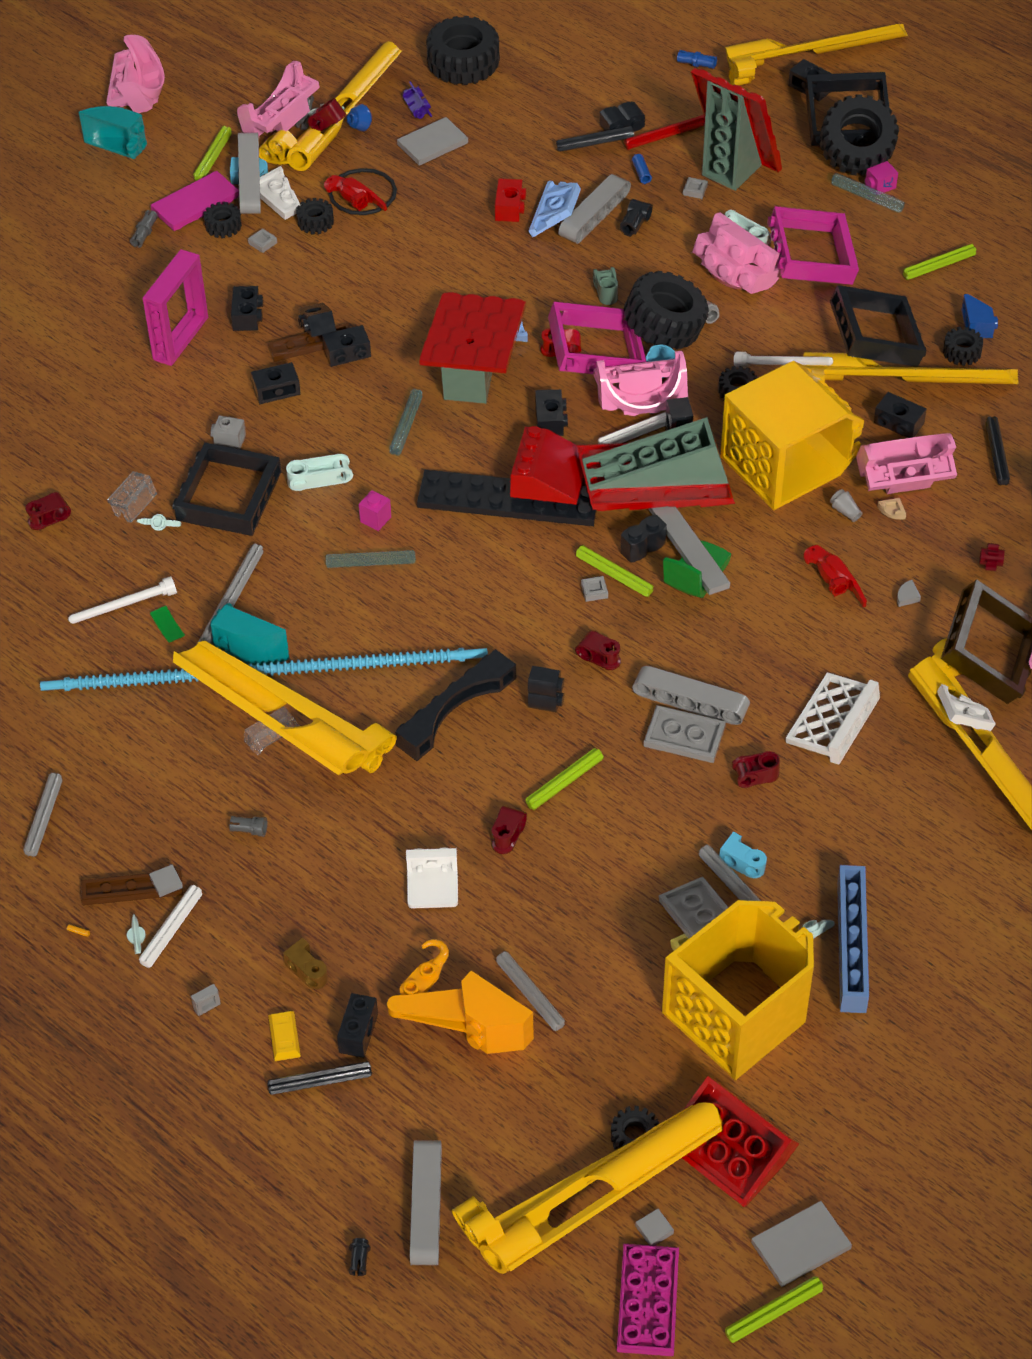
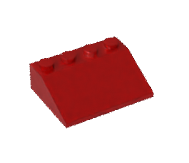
M537 426L525 427L511 472L510 497L577 505L584 479L577 446L548 429Z
M707 1076L684 1109L698 1103L714 1104L722 1120V1131L683 1156L682 1159L739 1204L746 1207L785 1165L799 1143L720 1082Z

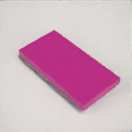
M215 171L151 204V210L155 211L158 217L173 231H176L204 216V211H206L207 207L211 208L212 204L216 206L217 202H221V204H224V202L230 203L240 197L239 190L218 171Z
M635 1244L623 1245L617 1352L674 1356L679 1248Z

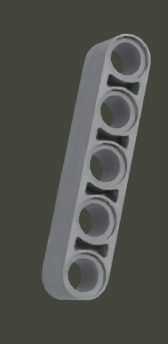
M258 132L238 133L240 214H261Z
M614 174L609 175L572 212L571 216L563 220L559 227V235L576 244L580 243L628 195L631 183Z
M643 666L640 669L632 687L633 691L641 697L706 717L726 721V723L733 725L742 723L750 705V700L743 694L651 666Z
M414 1140L410 1265H439L441 1140Z

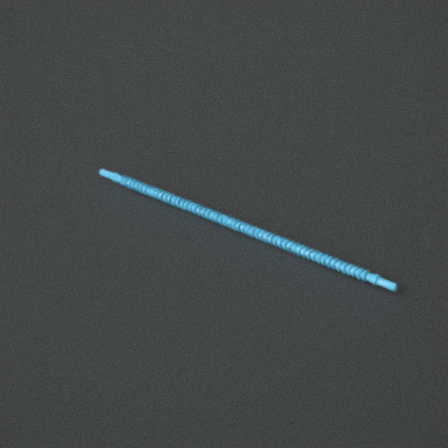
M448 648L445 652L440 649V652H436L434 649L432 653L427 650L426 653L420 651L417 654L413 651V654H409L407 651L405 655L399 652V655L392 653L389 656L386 653L385 656L379 654L376 657L375 654H372V657H368L366 654L364 658L359 655L358 658L352 656L350 659L345 656V659L338 657L337 660L332 657L331 660L324 658L323 661L318 658L317 661L311 659L310 662L304 659V662L297 660L294 663L291 660L290 663L284 661L283 664H280L277 661V664L270 662L269 665H266V662H264L263 665L256 663V666H253L250 663L249 666L266 676L267 674L273 676L274 673L280 676L282 672L285 675L291 672L293 675L294 672L301 674V671H305L307 674L309 670L312 673L318 670L320 673L323 669L328 672V669H332L334 672L336 668L341 671L342 668L349 670L350 667L353 670L359 667L361 670L364 666L366 669H369V666H373L375 669L377 665L382 668L383 665L389 667V665L393 664L396 667V664L403 666L404 663L409 666L410 663L416 665L418 662L423 665V662L430 664L431 661H434V664L437 661L444 663L445 660L448 663L451 660H459L461 662L465 661V659L483 658L485 655H488L487 648L469 650L459 648L454 651H450ZM168 669L167 672L161 670L160 673H157L156 670L154 673L147 671V674L141 671L140 674L134 672L133 675H130L129 672L126 675L120 673L119 676H116L115 673L113 676L106 674V677H102L100 674L99 677L92 675V678H89L86 675L84 679L81 676L78 679L65 677L64 680L41 681L40 688L41 691L59 689L70 691L75 688L82 690L83 687L89 690L90 687L96 689L97 686L102 689L103 686L110 688L111 685L116 688L117 685L123 687L124 684L130 687L131 684L137 686L138 683H141V686H143L144 683L151 685V682L157 685L158 682L164 684L165 681L171 684L172 681L178 683L179 680H182L184 683L185 680H189V682H192V679H195L196 682L199 680L183 669L181 671L175 669L174 672Z

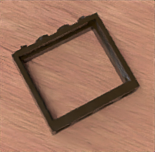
M976 579L962 590L941 659L1006 704H1009L1024 695L1026 691L1025 684L1031 673L1029 659L1032 653V617ZM978 604L1023 635L1010 680L964 649Z

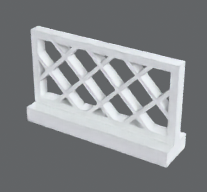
M827 672L787 735L786 743L830 756V762L839 765L880 699L879 682L869 680L865 684ZM829 682L840 685V687L829 691L827 689ZM854 689L861 691L860 694L852 697L848 694V691ZM844 693L846 699L833 701L832 696ZM828 698L829 704L817 706V701ZM850 705V711L839 713L837 708ZM834 710L836 715L823 718L821 713ZM818 715L820 720L807 723V717ZM840 722V727L829 730L827 724ZM824 727L825 732L816 735L812 734L811 729ZM805 731L809 735V737L803 739L795 737L798 733ZM825 738L830 740L827 747L816 742Z

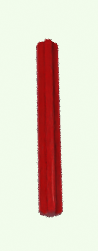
M701 115L624 140L625 147L629 150L705 126V117Z

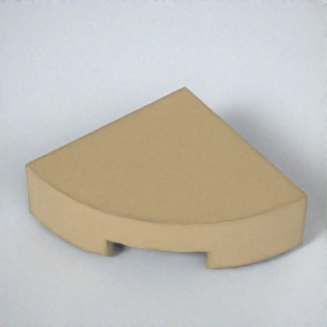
M900 498L878 501V509L887 517L899 520L906 519V512Z

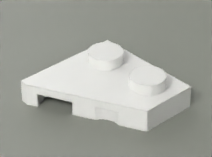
M941 684L937 693L951 722L971 726L975 729L988 731L993 729L995 722L988 708L973 702L962 694L959 698L949 694L948 687Z

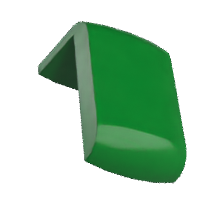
M701 541L723 572L729 564L731 553L717 545ZM667 557L664 558L663 572L665 584L699 598H703L707 594V591L702 586V572L688 565L683 557L679 561Z

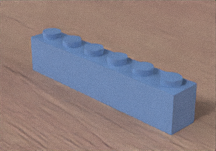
M840 865L837 881L840 1012L866 1013L869 1001L865 866Z

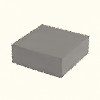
M688 177L683 189V195L703 199L708 181Z
M262 228L248 238V243L264 253L277 244V237Z
M604 576L581 579V587L586 602L608 598Z
M173 864L149 874L159 897L183 888Z
M214 984L191 996L193 1009L198 1016L221 1004L218 989Z
M656 1209L635 1223V1227L649 1246H654L674 1234V1229L659 1209Z

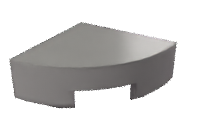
M913 580L905 582L898 591V607L920 602L921 595Z

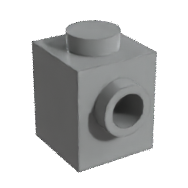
M219 416L216 424H212L211 437L214 439V444L236 449L241 448L246 436L244 420Z

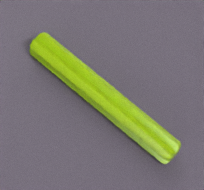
M222 126L193 174L194 180L197 181L207 176L232 134L230 127Z
M969 244L903 269V276L906 280H910L976 255V247L973 244Z
M584 545L577 549L576 556L645 597H649L652 594L654 587L652 584Z
M596 748L592 749L527 797L525 800L527 806L535 810L602 761L604 758L602 752Z
M814 1276L729 1325L725 1329L727 1338L730 1342L735 1343L823 1291L822 1282L818 1277Z

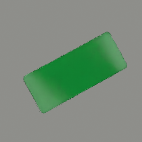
M167 606L150 612L157 627L169 643L185 636Z

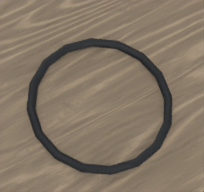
M359 168L339 175L344 178L350 174L367 172L383 176L391 183L393 188L392 197L386 203L387 208L396 198L397 187L395 182L384 172L376 169ZM333 192L328 193L331 203L339 210L348 214L369 215L383 210L380 207L368 211L349 210L340 206L334 200Z

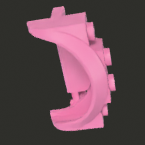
M139 35L124 36V42L129 49L115 53L106 103L108 106L113 107L128 105L136 113L147 112L152 109L153 104L158 102L165 79L164 70L158 55L147 39Z
M292 61L286 66L282 79L274 92L261 106L255 110L252 103L248 105L242 104L238 107L237 114L242 132H258L259 137L264 132L272 133L275 130H289L310 112L307 98L320 88L319 82L304 75L301 62Z
M721 212L714 215L709 232L701 233L697 236L692 253L701 258V264L708 269L718 282L725 286L746 290L753 294L771 288L781 276L780 269L775 266L780 253Z
M675 351V359L605 367L604 360L596 361L597 368L594 369V378L598 385V399L602 410L613 411L620 408L624 415L636 416L642 413H659L661 410H666V400L688 397L687 368L683 351ZM662 377L668 378V379L662 384Z
M950 433L862 445L856 455L860 476L866 477L868 491L886 488L887 494L925 489L930 488L934 481L953 479L957 476L952 455L956 445Z

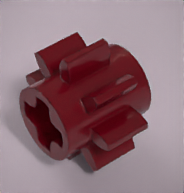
M988 543L987 548L981 547L979 564L985 565V570L996 571L997 566L1003 567L1005 550L999 549V544Z

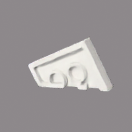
M280 166L260 177V199L285 220L297 214V207L301 205L291 189L282 167Z

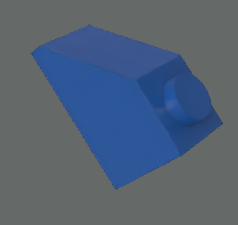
M964 294L961 310L965 327H969V331L974 329L975 334L979 332L981 334L980 337L993 338L994 329L998 328V318L994 316L992 307L969 294Z

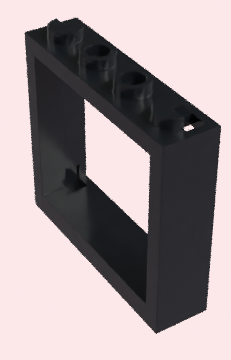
M885 72L807 75L805 93L811 146H820L821 131H817L813 93L878 90V98L884 102L883 106L886 107L889 106ZM871 129L841 130L843 137L850 144L864 145L877 142V137Z
M837 285L830 299V304L847 355L918 367L922 358L926 356V347L924 346L907 297ZM853 308L896 315L905 343L863 337Z
M204 442L201 451L199 450L196 454L194 465L189 468L186 482H183L178 498H175L173 501L176 520L253 536L281 475L280 457ZM209 462L264 472L245 514L190 504Z

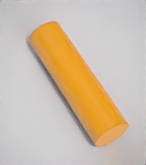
M70 924L67 926L68 931L86 937L90 935L89 930Z

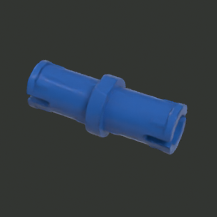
M680 50L677 55V62L693 64V67L703 66L714 69L717 64V57L703 55L698 51L694 53Z

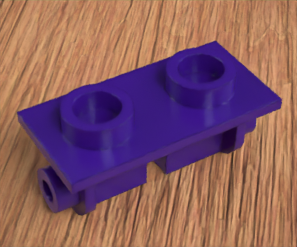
M410 81L409 83L412 87L403 91V99L415 118L421 119L427 113L432 117L428 110L431 108L426 98L422 99L424 94L419 86L415 88Z

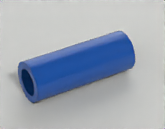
M636 154L632 157L633 165L641 183L647 184L652 180V176L643 155Z

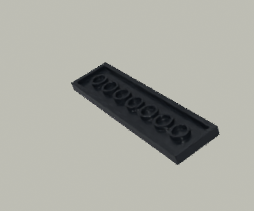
M426 469L424 470L417 500V508L593 527L597 510H593L587 486H581L576 505L510 497L511 478Z

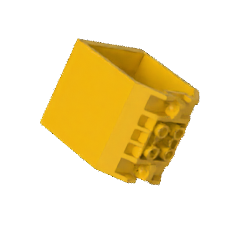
M791 361L725 394L720 456L773 511L841 476L856 457L861 447V443L859 441L854 443V440L862 434L864 420L851 412L852 408L849 404L840 398L832 387H829L822 379L811 374L812 370L809 367L795 361Z
M737 900L665 957L662 1013L735 1081L806 1022L814 969L813 934L805 927L799 930L800 922L793 916L785 922L778 919L785 910L776 902ZM734 961L754 962L769 978L781 987L746 1016L708 983Z

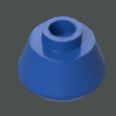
M359 104L350 109L351 111L347 114V122L350 127L356 130L366 131L371 125L372 114L367 106Z

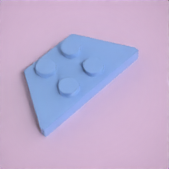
M547 181L529 228V233L532 237L537 236L572 215L581 190L578 183L560 181L559 185H555L553 181Z

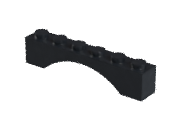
M496 649L489 655H485L477 665L469 668L460 679L452 682L443 693L435 696L426 707L418 710L410 720L402 723L395 731L397 737L396 746L415 761L421 759L434 748L438 728L453 709L472 698L501 692L516 679V664Z

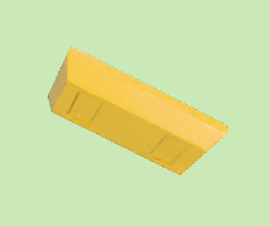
M294 1011L268 1015L274 1060L280 1061L301 1057Z

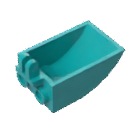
M99 106L79 111L84 143L135 159L146 148L147 140L142 114L113 106Z
M230 603L225 604L222 609H218L217 615L212 618L210 627L214 646L249 665L252 663L253 666H256V663L263 665L266 662V665H269L270 662L277 664V661L281 663L290 659L286 629L235 609Z

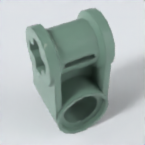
M610 267L609 270L601 271L593 269V282L599 301L605 305L616 303L618 298V281L615 268Z

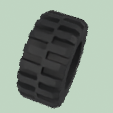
M454 16L452 19H444L442 23L438 22L428 33L426 38L428 68L438 79L441 78L446 83L451 82L454 85L476 84L480 80H486L488 75L491 76L499 66V35L494 27L485 20L481 21L477 17Z
M856 94L855 98L847 96L844 97L843 102L842 100L835 102L834 107H830L827 111L820 132V147L824 151L825 159L831 160L830 165L834 168L838 166L840 172L845 173L848 171L851 172L850 175L855 176L857 173H861L863 176L866 175L867 168L891 159L899 133V126L896 124L897 118L894 114L891 115V108L883 106L884 102L880 99L876 101L873 100V96L868 95L866 98L862 97V94ZM850 124H863L875 133L877 142L866 147L854 146L845 140L841 129Z
M656 271L640 276L634 283L624 305V316L626 321H628L630 329H633L634 334L642 337L643 341L648 344L649 342L654 345L663 344L676 350L692 345L697 340L709 312L705 296L702 295L698 287H694V283L686 281L680 275L675 276L671 272L663 273L662 271Z

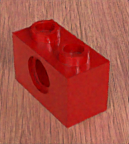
M498 178L495 221H520V214H524L525 202L522 200H526V188H523V180Z

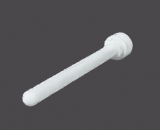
M736 352L734 355V366L736 369H739V366H743V369H746L750 365H785L791 361L802 365L830 366L833 364L831 357L751 356L747 352Z
M171 576L164 578L162 582H159L158 586L72 614L68 620L74 624L160 594L163 596L177 594L174 581Z

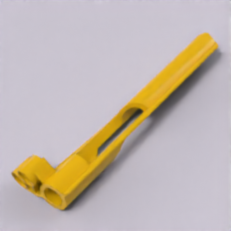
M899 23L789 46L768 38L727 46L725 51L730 67L729 80L731 85L751 83L755 79V68L762 66L764 59L812 49L815 53L821 54L906 37L908 34L904 29V25Z
M387 41L335 98L340 106L348 98L353 100L344 110L346 114L351 111L350 109L358 103L402 52L393 42ZM343 119L331 125L324 134L321 131L308 127L297 139L288 130H279L267 138L259 147V158L264 159L267 163L289 164L297 171H305L337 136Z
M804 352L803 357H831L833 359V364L830 366L805 365L812 370L811 374L822 379L824 382L825 380L843 381L844 375L902 377L907 382L1018 384V369L882 367L873 360L851 357L847 353Z
M947 638L943 639L933 647L934 655L925 658L914 668H911L908 677L941 721L948 727L956 730L1032 830V785L1005 752L992 731L973 728L987 746L981 753L961 725L951 722L937 693L941 684L946 685L949 694L957 698L961 694L966 697L968 696L954 677L962 673L941 659Z
M207 641L197 642L198 644L194 648L181 653L174 651L173 663L337 775L351 773L359 767L369 773H374L382 763V755L388 753L396 743V735L380 724L374 723L362 731ZM288 704L313 722L304 726L285 727L265 712L277 710Z
M706 1102L698 1103L694 1106L691 1105L653 1127L634 1141L495 1218L488 1211L483 1201L480 1203L475 1196L452 1209V1214L470 1242L480 1250L488 1265L499 1273H507L722 1131V1120L718 1109L714 1104ZM603 1180L614 1188V1190L555 1228L549 1225V1212L592 1182Z

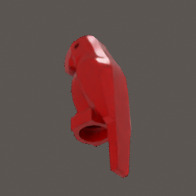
M332 175L324 182L326 192H339L342 198L351 203L358 211L366 208L368 203H374L384 211L387 210V205L382 199L352 177L343 178Z
M812 545L805 550L803 555L804 561L807 564L814 563L818 566L821 577L829 584L828 589L834 597L845 593L848 589L854 593L862 607H866L867 600L856 579L842 559L819 545Z

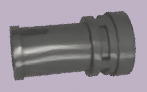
M231 816L230 822L240 823V825L229 824L231 832L251 833V835L265 837L268 825L266 817L245 818Z

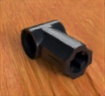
M636 199L630 201L627 214L620 224V230L623 231L624 235L631 237L638 232L644 221L648 222L652 214V204Z

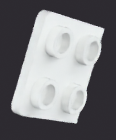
M443 847L439 849L417 848L406 850L408 907H456L458 905L457 849Z

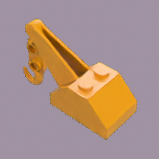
M431 939L421 945L423 949L428 946H436L439 948L440 953L436 958L420 964L401 984L400 995H395L388 999V1014L393 1018L466 1032L468 1043L474 1049H481L486 1054L524 1050L534 1039L533 1012L473 971H470L461 981L462 989L427 992L439 979L443 964L449 956V950L443 941Z

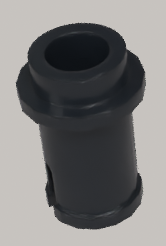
M355 1238L349 1244V1250L351 1251L350 1275L355 1276L358 1265V1276H364L367 1273V1254L371 1250V1246L366 1239Z

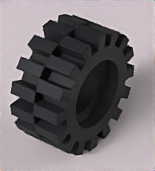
M312 198L313 201L307 199L306 203L301 202V206L298 205L296 210L297 223L301 231L304 230V233L307 234L311 231V235H314L315 232L321 234V231L325 233L328 231L327 228H332L334 216L331 203L329 204L327 200L323 202L321 198H319V201H316V198Z
M217 202L216 206L212 204L211 208L207 207L206 211H204L205 228L209 235H214L215 238L219 236L225 238L226 235L232 237V233L236 235L237 231L241 230L240 210L233 203L228 205V202H224V204Z
M957 327V331L954 328L951 329V332L948 331L944 340V357L948 358L949 362L954 360L955 365H958L959 362L961 366H965L966 363L968 365H972L973 362L976 363L981 357L983 337H980L981 334L979 332L975 334L974 329L968 330L969 327H965L964 330L961 327ZM957 345H965V346H968V347H967V348H963V347H959V346H957Z
M732 366L731 370L726 368L725 372L722 371L721 376H719L718 393H720V398L725 399V394L739 388L732 386L733 384L745 385L757 379L758 377L755 375V372L753 370L750 372L748 367L744 370L743 366H739V369Z
M630 1106L625 1107V1113L620 1110L618 1116H614L613 1123H611V1142H613L614 1149L621 1148L635 1140L625 1135V1130L628 1127L639 1126L647 1132L657 1126L659 1121L655 1119V1114L651 1112L648 1115L647 1108H643L641 1112L639 1111V1106H634V1111H631Z

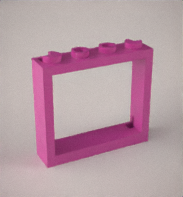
M775 206L771 217H768V227L771 229V241L774 242V250L780 253L777 260V268L780 269L781 277L853 285L859 267L845 213ZM784 228L832 232L840 265L791 260Z
M180 249L143 297L154 361L172 366L209 318L200 255ZM184 283L188 312L171 332L167 302L179 286Z
M553 302L548 320L559 371L594 374V369L597 368L596 361L604 360L605 367L645 363L646 358L641 337L634 334V330L628 326V321L624 320V309ZM563 325L623 331L630 359L569 353Z

